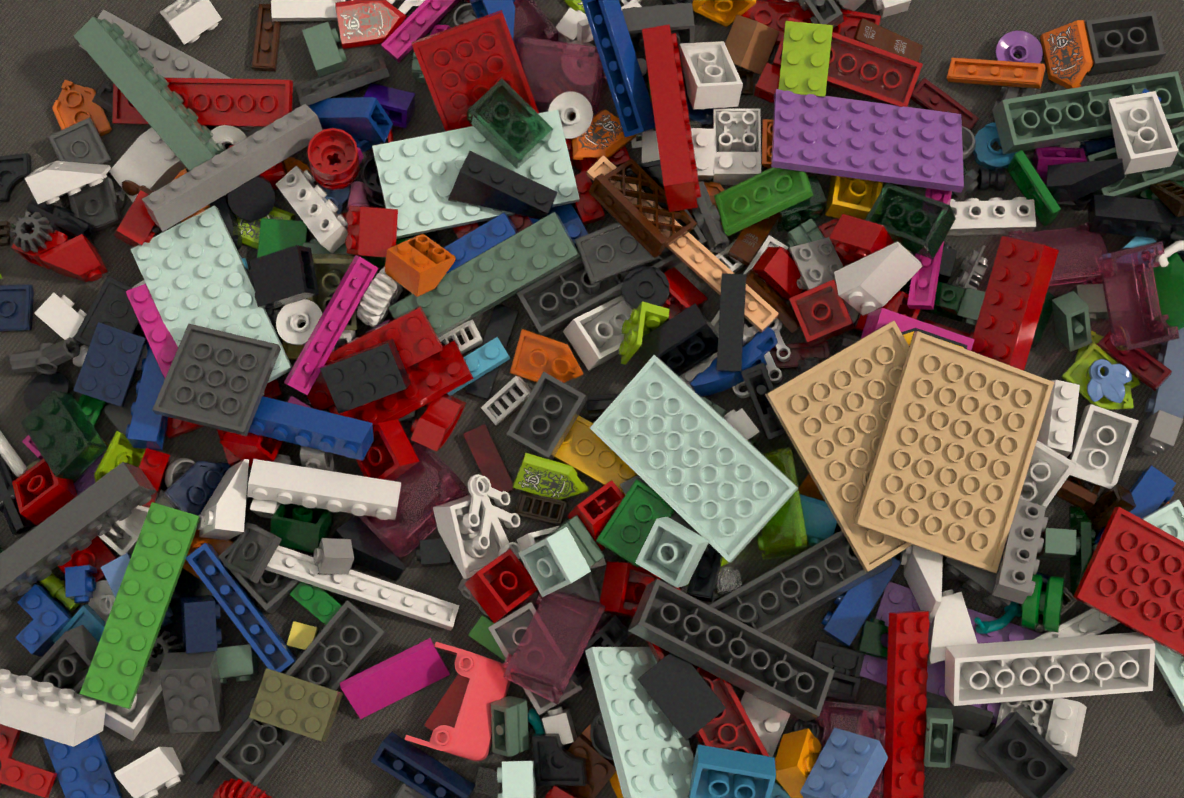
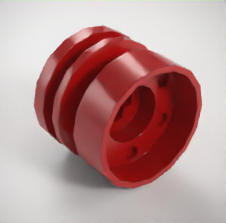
M336 128L324 129L314 135L309 142L307 153L311 174L315 181L322 187L332 190L344 189L351 185L358 177L360 169L357 144L353 137L344 130Z

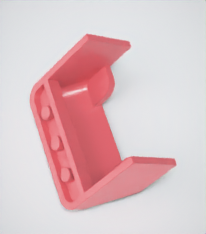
M436 642L434 647L457 655L455 659L457 673L463 677L470 678L455 727L441 725L435 728L429 742L406 735L405 740L475 762L482 761L488 756L492 744L491 703L507 696L512 680L511 669L507 665L490 658Z

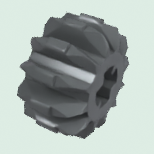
M26 211L24 218L17 216L18 223H11V227L14 230L9 234L14 239V245L21 247L24 252H29L31 249L33 252L38 253L39 246L46 248L45 241H52V237L49 235L53 232V228L49 225L50 221L46 217H42L38 212L32 215Z
M160 631L158 633L146 666H150L151 672L158 671L165 653H176V651L182 649L181 645L175 644L178 638L176 636L170 637V632L163 631L162 634ZM158 648L163 649L162 655L157 654Z

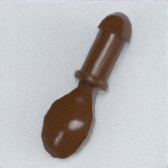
M130 180L122 182L124 192L130 196L139 194L140 190L149 195L156 191L144 185L139 186Z

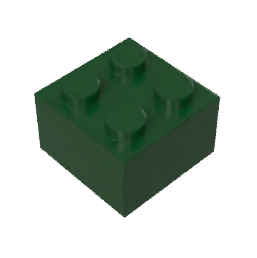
M280 504L271 518L270 533L282 539L279 546L313 553L315 548L319 547L321 538H327L331 531L333 512L322 508H306L303 505Z

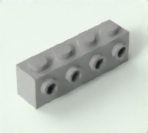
M1019 499L998 567L993 596L1023 604L1027 596H1032L1035 588L1032 576L1037 573L1040 563L1036 556L1037 552H1041L1044 538H1040L1041 531H1045L1048 517L1044 516L1046 506Z

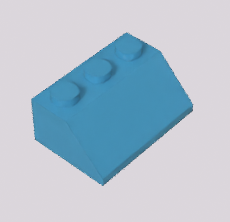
M794 493L761 530L768 534H783L792 541L803 540L809 542V545L813 547L834 534L837 521L825 501Z
M698 744L692 767L689 798H771L776 779L775 758Z

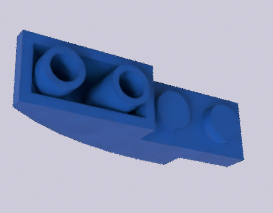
M769 326L762 333L758 331L753 339L743 346L742 371L764 363L765 366L767 365L764 355L778 343L775 332ZM716 357L706 370L694 377L690 385L702 397L722 392L744 380L741 372L717 371Z

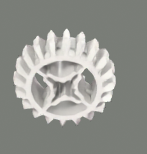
M385 266L372 280L357 310V318L372 327H376L384 321L390 312L388 307L397 302L404 288L385 274Z

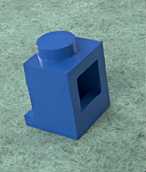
M90 565L65 567L66 597L74 600V603L90 602V598H93V591L96 590V580L94 576L92 577V574L97 573V568Z

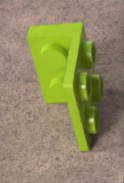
M642 301L637 309L632 310L630 318L625 320L621 332L624 334V341L621 342L619 348V355H622L621 364L626 365L640 348L644 335L649 334L668 319V308Z

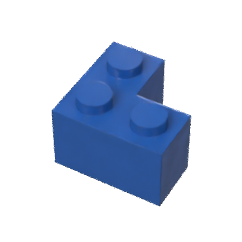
M35 584L17 602L33 620L15 638L32 655L42 657L55 644L53 640L73 616L56 598L50 595V592L45 587Z

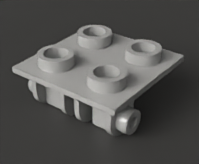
M829 237L789 247L790 253L801 274L800 279L797 280L799 289L810 290L833 279L836 282L834 272L843 268V265Z
M985 245L977 251L973 250L970 256L964 258L960 269L963 271L960 277L957 276L952 283L953 286L964 288L965 290L966 288L977 290V287L980 285L977 281L982 280L988 267V260L981 257L986 247Z

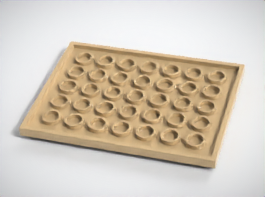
M891 321L765 394L865 572H869L912 545L854 524L909 350V345L895 321Z
M919 331L914 332L854 524L979 569L997 573L1054 382Z

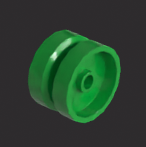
M1033 574L1032 581L1035 582L1034 592L1032 596H1027L1023 604H1021L1022 628L1036 629L1039 624L1040 614H1042L1044 630L1059 632L1064 578L1051 576L1048 579L1046 591H1043L1042 576Z

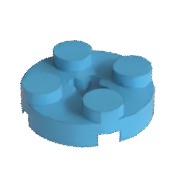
M990 123L975 135L976 147L973 150L975 161L977 164L992 170L996 167L1008 168L1015 153L1003 154L1002 149L995 151L991 148L995 141L998 142L999 146H1001L996 123Z

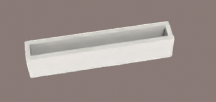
M253 459L248 481L247 497H252L256 500L277 501L281 504L303 505L306 508L328 509L331 512H347L356 516H373L381 520H395L401 482Z

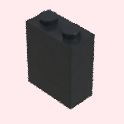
M295 245L250 260L255 300L258 307L274 309L319 295L311 248Z

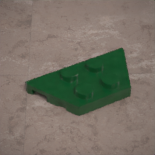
M1070 506L1069 530H1076V537L1080 539L1079 551L1070 558V592L1074 596L1093 555L1091 544L1095 543V531L1091 529V521L1081 507Z

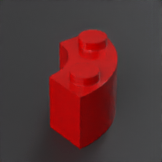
M444 394L426 404L427 410L419 419L414 421L411 427V432L413 433L411 440L434 451H439L453 432L466 402Z

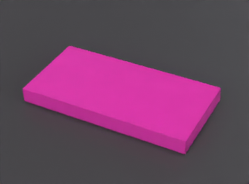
M431 638L339 683L343 693L360 719L450 675Z

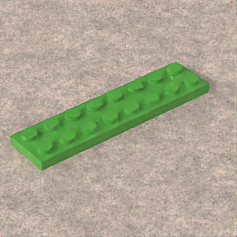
M154 502L151 503L81 688V695L131 709L201 519L199 516Z

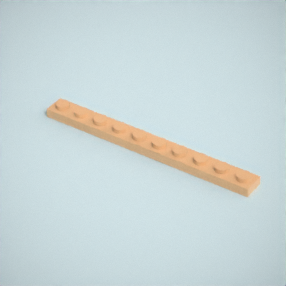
M602 156L587 171V175L594 181L598 175H606L617 167L605 156ZM610 180L615 187L621 188L620 181ZM625 183V189L637 191V185ZM625 196L632 204H637V198ZM642 199V206L653 207V201ZM642 212L648 220L654 221L653 214ZM658 215V222L670 224V217ZM675 220V225L681 226V225ZM659 229L666 238L670 237V231ZM689 232L667 247L720 296L722 273L735 274ZM746 284L744 317L762 333L778 317L779 313Z

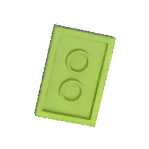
M785 22L778 89L791 91L795 94H814L825 97L833 25Z

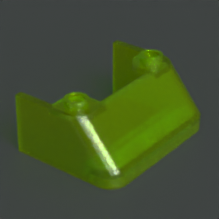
M791 447L763 453L772 464L798 487ZM799 488L762 528L761 535L757 536L759 551H764L762 554L763 559L797 555L802 553L807 547V534Z

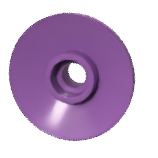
M1012 31L1005 34L999 40L995 52L997 61L1040 63L1043 56L1042 46L1038 39L1025 31ZM1013 54H1019L1021 58L1018 59Z

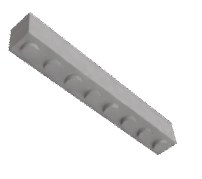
M304 104L222 153L215 155L210 160L193 168L186 174L174 179L162 188L152 192L142 199L151 219L163 232L307 147L314 135L322 131L318 116Z

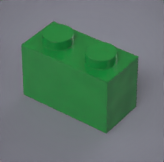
M300 582L289 594L325 625L343 606L324 589L304 582Z

